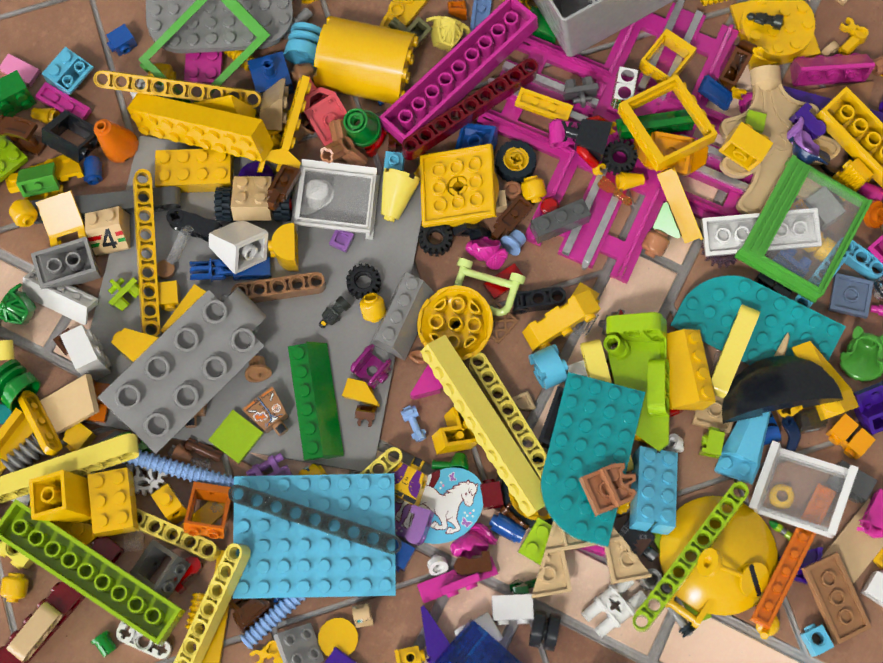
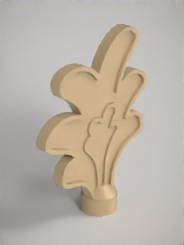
M777 65L759 66L750 71L753 95L749 108L738 116L723 120L719 125L720 135L725 140L740 122L745 123L748 110L767 114L764 132L759 134L766 135L773 142V145L762 162L750 172L728 157H725L719 164L720 170L731 178L742 179L753 174L749 186L736 203V209L741 214L761 213L786 167L784 165L785 162L793 155L792 144L787 139V133L794 124L789 118L806 103L792 98L784 90L781 84L780 67ZM809 103L812 106L809 111L815 116L819 112V108ZM822 135L818 139L813 140L814 143L820 146L821 150L829 154L831 160L841 150L838 142L830 137ZM815 161L810 165H821L824 163ZM806 178L796 198L806 200L809 196L820 190L822 186Z

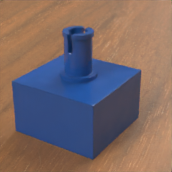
M283 51L247 61L255 90L261 93L262 96L263 92L282 78L285 79V86H289V94L294 93Z

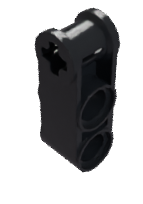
M172 208L166 214L167 221L172 229L209 242L210 232L223 227L221 223L215 220L206 219L200 215L178 208Z
M561 287L517 291L512 313L524 314L527 312L550 310L557 306L560 307L565 304L566 292ZM554 295H560L562 299L559 301H555L552 297ZM536 297H540L543 299V302L535 303L533 300Z

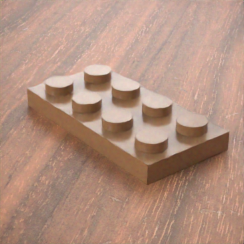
M834 552L801 568L834 644H841L872 628L838 552Z

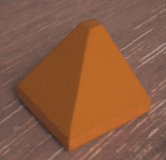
M464 0L447 2L449 14L462 20H467L466 3Z

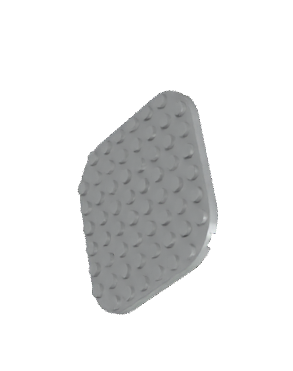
M146 0V24L153 41L156 42L196 0ZM208 0L162 48L174 53L245 50L257 37L221 0ZM238 0L271 34L258 49L276 45L285 34L289 33L293 23L292 0Z

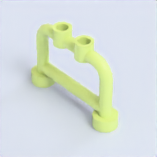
M459 258L457 266L460 268L454 285L462 286L464 277L469 276L510 288L503 308L498 309L490 306L494 316H503L510 312L519 285H524L526 277L512 272L509 280L472 270V261Z

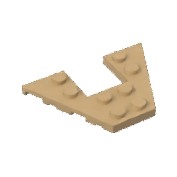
M553 521L531 598L572 592L565 551L596 546V544L571 537ZM613 527L609 546L604 547L611 584L652 577V574L648 572L637 555L630 549L627 542Z

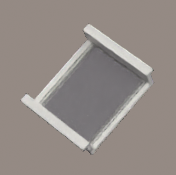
M302 159L301 166L299 167L301 175L296 182L291 223L295 224L296 231H298V226L366 233L365 239L373 240L380 175H376L377 168Z
M772 441L749 508H752L757 514L833 539L836 536L859 467L850 465L849 469L783 449L780 443Z

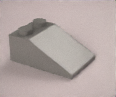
M87 237L31 253L41 289L83 284L101 278L93 249Z

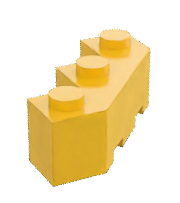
M590 290L572 296L564 305L557 306L544 314L545 317L541 320H535L528 324L522 333L533 352L550 346V343L558 336L563 335V337L570 335L578 323L583 321L588 323L596 318L600 307Z

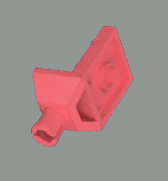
M310 77L311 89L309 94L304 97L306 106L304 112L300 114H305L323 146H326L333 142L329 123L332 120H343L347 111L334 91L316 87Z

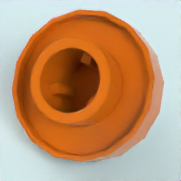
M873 200L863 218L867 227L879 228L883 225V203L881 201Z

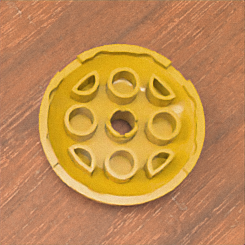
M459 285L439 289L429 299L427 298L422 305L417 319L418 335L424 347L428 343L446 335L461 360H467L478 354L488 343L493 331V314L485 298L474 289ZM455 321H460L461 325L458 328L453 329V323Z

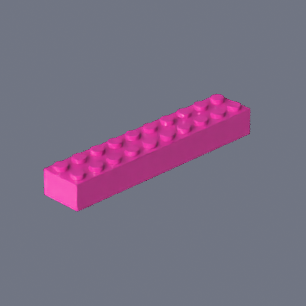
M505 0L379 117L382 127L402 144L405 138L454 107L538 29L537 16L518 0Z

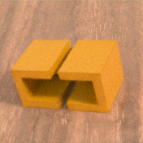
M845 413L827 431L826 435L834 445H841L843 447L842 449L846 456L857 460L876 439L861 428L849 441H846L859 424Z

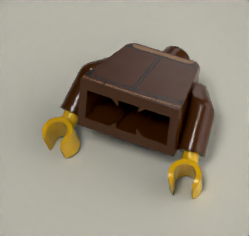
M741 40L737 46L732 44L720 67L719 78L720 82L732 92L734 99L743 100L741 94H747L745 89L737 88L736 84L752 55L754 54L755 57L765 60L762 56L765 51L769 53L768 49L757 46L747 40Z

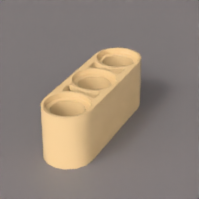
M44 602L11 641L7 650L21 662H26L61 620L62 613L48 602Z

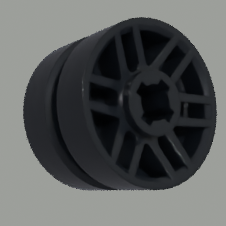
M536 609L528 646L539 648L541 641L544 640L543 649L554 652L561 615L550 613L548 620H546V611Z

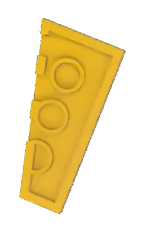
M392 0L380 26L391 28L388 24L396 17L408 27L429 0Z
M63 154L35 165L39 166L54 162L56 165L55 176L61 182L69 181V177L77 176V178L84 177L80 162L77 163ZM18 172L10 174L5 179L10 194L20 192L16 184Z

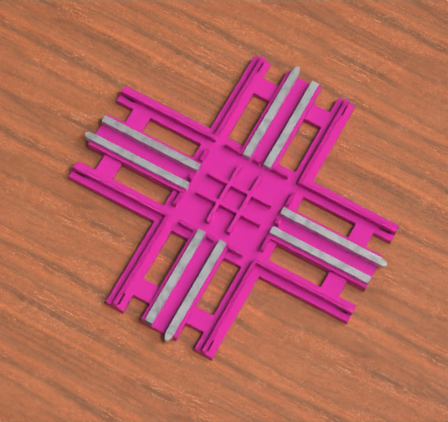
M678 0L676 3H672L666 18L651 13L620 30L605 65L579 54L568 57L562 47L530 35L524 41L531 44L530 46L521 43L515 50L529 55L528 58L535 59L538 63L536 79L523 88L573 105L568 122L581 123L582 119L600 115L609 122H615L616 119H621L617 113L618 109L611 107V98L619 67L625 66L641 30L657 36L656 42L667 28L697 48L696 53L708 57L691 94L695 96L697 104L706 112L708 120L711 124L715 125L714 129L720 134V123L730 117L706 107L708 99L700 94L698 89L706 75L711 76L716 81L718 80L720 67L732 44H734L739 31L733 29L734 25L732 24L729 27L722 24L716 39L699 33L706 15H703V12L698 10L696 13H692L682 9L684 0ZM663 45L649 63L670 77L684 58ZM506 59L499 76L516 66L517 63ZM546 63L583 78L592 76L594 82L598 83L597 96L592 97V101L586 102L585 108H581L580 103L573 104V100L564 101L565 83L541 74ZM641 72L637 79L634 96L658 83L652 77L646 76ZM621 75V78L626 82L634 79L633 77ZM489 78V79H488V84H489L490 82H492L493 80H495V79H494V78ZM623 86L619 88L618 95L621 98H628L631 95V90ZM518 90L505 99L507 102L501 113L490 109L479 116L477 124L496 126L498 134L515 141L526 142L533 149L559 159V163L546 188L547 195L542 197V200L552 197L558 201L560 206L577 167L593 174L592 168L574 150L575 144H569L561 149L551 148L549 133L519 121L524 109L514 106L520 91ZM672 90L633 111L636 116L685 110L677 96L672 93ZM694 124L692 130L669 133L698 140V138L693 137L697 127L696 124ZM616 126L612 128L616 132L608 136L606 146L610 142L613 143L616 139L620 142ZM634 138L624 140L623 142L629 141L631 146L634 143ZM710 144L708 145L706 164L689 174L688 177L728 193L724 205L720 206L685 191L693 214L699 219L742 215L737 211L736 203L749 186L753 174L742 179H735L725 175L720 170L719 164L726 156L718 151L720 147ZM616 152L613 154L615 162H626L627 157L624 153ZM638 158L635 167L629 173L643 174L645 183L644 185L630 188V190L644 195L645 198L625 241L608 235L628 189L624 191L617 189L615 184L616 176L613 175V171L607 172L608 168L600 169L603 175L596 176L593 174L583 196L591 213L590 221L559 235L564 237V240L558 250V255L581 264L582 270L592 269L599 253L616 260L609 277L626 284L643 249L641 246L647 233L651 231L662 204L667 201L657 173L662 171L656 172V170L646 168ZM541 202L532 219L543 215L540 211ZM529 224L525 233L526 241L541 246L542 242L537 244Z

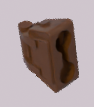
M232 598L228 606L234 610L233 618L241 633H245L251 625L255 624V621L258 622L260 617L265 616V612H269L271 608L269 601L264 598H247V601L239 607L237 604L243 599Z

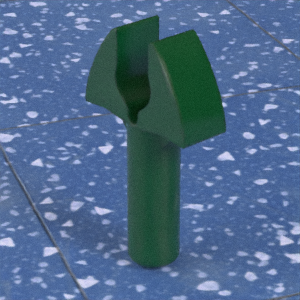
M536 578L525 582L519 579L509 584L510 592H513L514 595L529 593V589L535 585Z

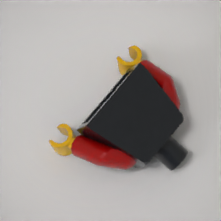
M600 115L582 119L579 129L568 126L565 137L576 140L574 150L592 168L593 174L596 176L603 175L600 169H606V165L603 163L599 164V161H602L608 136L616 132L612 129L616 126V122H609Z

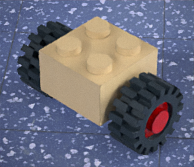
M234 176L233 188L216 187L214 194L216 221H271L272 210L268 209L267 194L268 188L272 183V176ZM292 191L284 202H280L278 208L274 211L275 221H291Z

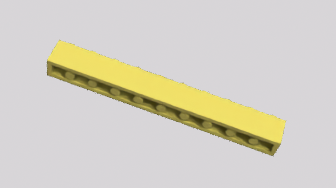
M444 335L428 343L420 351L424 361L433 370L435 378L442 384L444 392L451 398L455 409L460 412L466 426L471 429L477 443L482 446L488 460L493 463L499 477L504 480L510 494L515 497L521 511L528 518L545 507L541 494L540 479L447 336Z

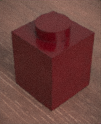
M495 479L484 480L483 484H480L483 510L503 507L500 481H495Z

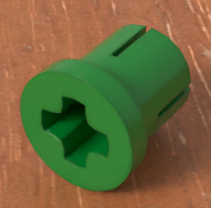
M108 630L91 641L92 645L95 644L103 658L117 649V646L109 636L110 632Z

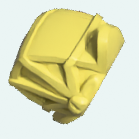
M433 16L426 19V22H433L431 26L433 46L441 50H452L460 41L463 32L467 35L471 32L469 27L454 18Z

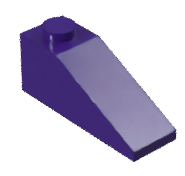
M423 605L421 607L426 650L429 656L427 662H453L459 657Z

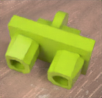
M122 277L117 282L113 279L109 281L113 286L108 292L111 295L116 290L119 292L108 303L123 311L130 303L122 296L127 291L134 298L139 295V286L136 284L137 280L133 277L123 288H121V285L125 280Z

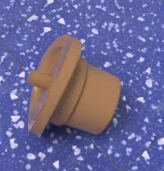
M301 119L299 129L294 131L293 137L299 142L308 134L313 135L315 133L307 125L309 123L307 120L304 122Z
M254 356L249 361V367L245 370V378L253 383L264 381L272 375V370L266 366L263 356Z

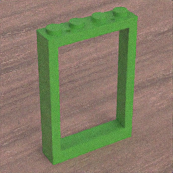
M196 0L138 59L144 71L147 73L150 71L155 77L167 78L149 59L208 0ZM238 0L221 1L257 38L211 83L213 85L221 86L271 36ZM160 81L157 82L160 86L164 85ZM175 86V92L177 94H182V92ZM213 89L212 92H211V95H212L217 89ZM177 98L181 102L192 103L188 99Z

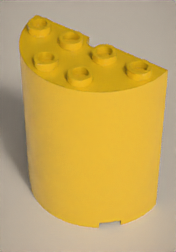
M329 16L327 24H324L316 48L314 67H317V70L313 76L314 85L338 93L394 104L406 93V90H404L405 84L409 83L410 80L408 67L414 63L415 55L413 50L414 47L417 48L419 37L415 33Z

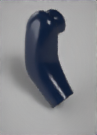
M786 416L782 419V426L788 435L785 449L795 452L801 439V432L794 418Z

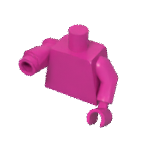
M882 489L874 492L862 519H859V525L862 527H857V531H863L872 538H883Z

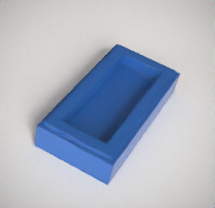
M704 76L698 92L723 111L728 110L733 99L732 92L711 76Z

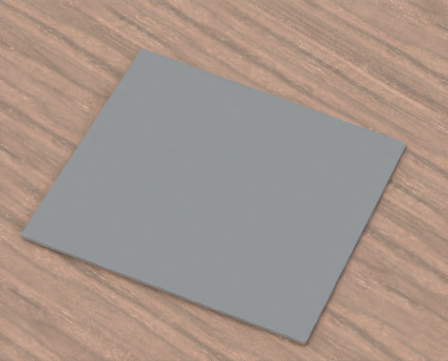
M140 136L138 139V150L133 158L125 191L133 190V178L139 169H146L151 173L152 188H156L155 150L203 148L166 139ZM234 156V176H238L241 168L246 164L260 161ZM265 161V164L272 169L274 176H276L278 173L275 171L277 164ZM305 170L304 185L314 179L325 180L333 186L334 198L327 206L309 215L300 214V217L366 225L371 178ZM380 175L373 240L365 239L366 233L351 232L354 234V238L347 253L329 246L335 230L298 226L299 272H292L282 268L277 262L276 257L271 258L267 245V257L271 258V278L319 272L324 276L326 289L320 294L255 303L267 316L259 325L258 332L254 334L264 345L255 356H263L265 358L266 366L271 368L272 375L261 382H249L245 378V370L249 367L248 362L207 403L206 416L197 417V427L186 428L184 426L172 439L187 441L188 438H192L197 443L201 442L214 446L208 439L229 413L234 410L264 433L251 449V453L275 456L281 453L285 459L362 472L376 460L396 356L375 346L372 354L383 363L390 358L392 360L390 365L391 371L388 373L389 376L383 384L379 383L373 390L380 406L377 407L376 417L373 420L372 426L368 427L369 422L366 419H363L361 426H358L355 410L357 405L366 404L346 399L342 394L348 378L362 381L350 371L351 365L367 346L372 345L370 343L381 320L372 323L363 319L359 305L362 298L358 300L350 294L346 284V276L349 275L348 271L350 269L353 270L355 265L359 267V264L362 263V266H365L366 263L369 264V267L374 266L375 270H378L381 279L380 291H377V294L383 297L387 309L401 277L406 272L412 274L422 223L421 182H419L399 220L395 219L394 222L384 220V216L381 215L383 176ZM145 176L137 177L140 183L147 182V178ZM295 183L293 189L291 190V191H292V196H293V194H294V192H295L296 183ZM215 192L181 193L180 210L216 221L214 210ZM272 210L271 221H246L268 232V240H272L274 232L280 226L291 223V221H275L274 210ZM168 211L154 212L157 264L161 260H170L176 269L174 276L170 279H162L157 274L158 282L176 280L180 285L181 301L194 284L206 292L210 290L220 300L222 295H229L231 293V289L235 284L263 280L234 281L233 276L226 277L225 280H213V282L211 280H190V275H192L190 274V261H210V258H220L209 248V242L172 229L166 218ZM130 214L131 249L109 253L98 296V305L95 308L90 328L92 334H95L96 338L101 341L104 348L101 351L108 357L112 365L109 367L111 374L96 380V382L111 384L132 364L111 343L115 333L122 331L124 328L141 332L139 295L134 298L127 291L122 297L130 304L123 311L108 303L119 292L116 290L112 295L108 292L113 286L109 282L111 279L117 282L122 277L125 282L121 285V288L133 277L137 280L136 284H138L135 214ZM139 214L141 220H149L148 214ZM217 221V222L221 223V224L223 225V227H224V226L229 225L230 223H233V222H236V221ZM144 231L140 233V236L143 239H150V234L148 232ZM148 250L141 252L142 256L146 259L152 256ZM149 269L142 271L143 275L147 278L153 275ZM360 276L356 284L360 288H367L371 284V279L368 276ZM315 280L312 285L319 286L322 281ZM296 283L293 288L299 289L303 284ZM279 285L275 287L274 291L279 292L283 290L284 286ZM150 288L143 290L144 294L148 297L154 295L153 290ZM259 288L255 294H262L265 289ZM342 296L351 307L347 311L344 310L338 316L340 321L333 325L327 323L328 325L325 328H321L319 322L322 319L324 320L322 314L326 307L331 309L336 304V300ZM159 306L161 330L174 311H165ZM146 307L144 309L145 313L148 316H152L155 314V311L152 307ZM147 326L145 329L149 335L156 333L153 326ZM306 341L327 343L344 451V456L304 461L288 346L305 344ZM371 366L367 369V374L373 376L378 369ZM271 386L274 388L288 415V418L283 423L289 430L282 436H278L274 429L269 433H265L242 410V408ZM108 410L106 423L82 421V423L131 431L110 410Z

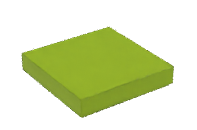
M232 410L208 441L240 464L264 433L236 411Z

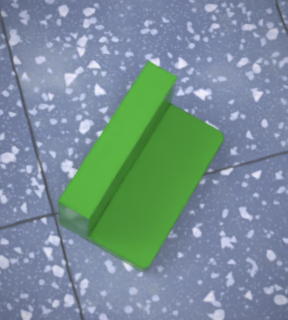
M54 162L19 170L16 184L23 198L60 189V184L55 176L56 165Z

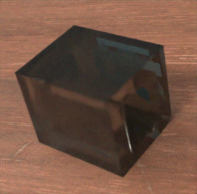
M816 409L799 411L795 415L801 434L821 431L828 424V419L820 420Z

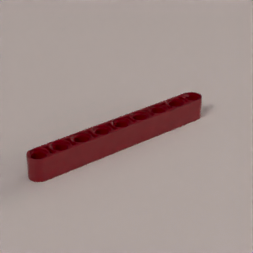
M532 58L525 59L405 138L402 142L403 157L407 160L416 159L520 90L521 87L523 88L534 81L538 72L537 61ZM457 117L459 120H453L452 118ZM443 127L444 130H438L437 128ZM428 137L429 140H423L421 138ZM413 147L414 150H407L406 148Z

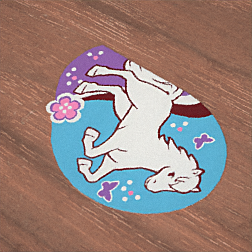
M445 468L427 476L428 480L419 507L431 510L435 514L424 543L442 544L453 541L469 531L478 520L483 509L480 488L482 483L475 474L462 468ZM399 498L395 501V534L406 538L405 533L411 527L414 515L410 513L412 504Z

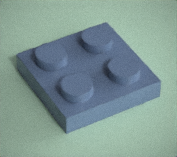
M836 273L833 279L828 311L866 319L869 314L874 281Z

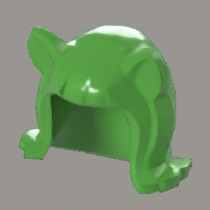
M860 326L853 330L852 340L849 342L846 352L840 354L841 362L839 364L846 375L861 382L877 380L878 377L882 376L883 335L877 336L864 332Z

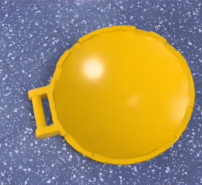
M723 496L700 497L689 501L676 511V528L668 535L661 534L659 542V560L664 575ZM743 503L710 548L720 552L722 565L743 572L744 568L750 563H762L769 572L770 581L778 565V552L774 537L765 521L753 509ZM728 504L721 507L725 513L733 511L732 507ZM716 520L709 523L713 529L721 527L720 523ZM700 536L697 539L701 545L709 543L705 536ZM693 552L685 554V558L688 561H695L697 558ZM696 566L666 608L670 607L690 621L691 625L697 629L706 614L723 616L739 614L758 604L763 593L756 598H749L740 589V577L720 570L715 576L705 577L699 573ZM681 568L673 570V575L677 578L683 577L685 574ZM674 598H679L681 601H683L688 606L697 611L698 614L695 616L690 611H688L683 606L674 601Z

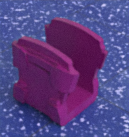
M372 344L367 346L356 361L352 363L350 371L374 390L379 383L383 384L388 378L392 360L389 358L383 363L372 354L375 345ZM371 366L378 369L373 376L367 374V369Z

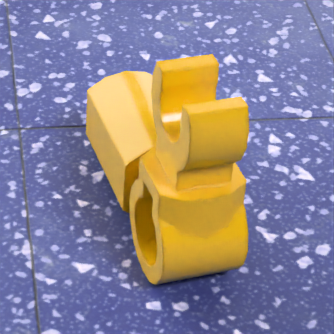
M847 17L845 21L849 26L841 23L839 27L842 32L849 33L851 36L838 49L839 54L842 56L850 55L860 44L866 41L869 34L867 28L855 25L850 17Z
M274 640L262 647L263 650H254L250 653V656H255L256 654L260 656V660L256 663H264L266 658L271 659L272 657H274V663H283Z

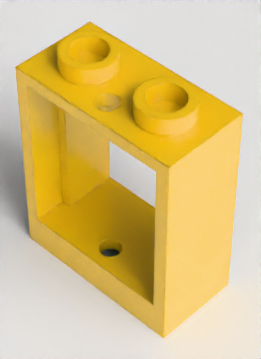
M666 28L641 59L639 69L644 75L652 77L659 84L675 75L679 76L693 59L697 48ZM663 45L684 58L670 77L649 63Z

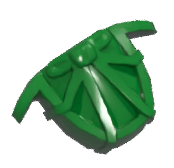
M17 284L3 297L0 303V327L2 320L11 324L24 325L29 323L37 309L34 302L25 292L18 291L23 284Z

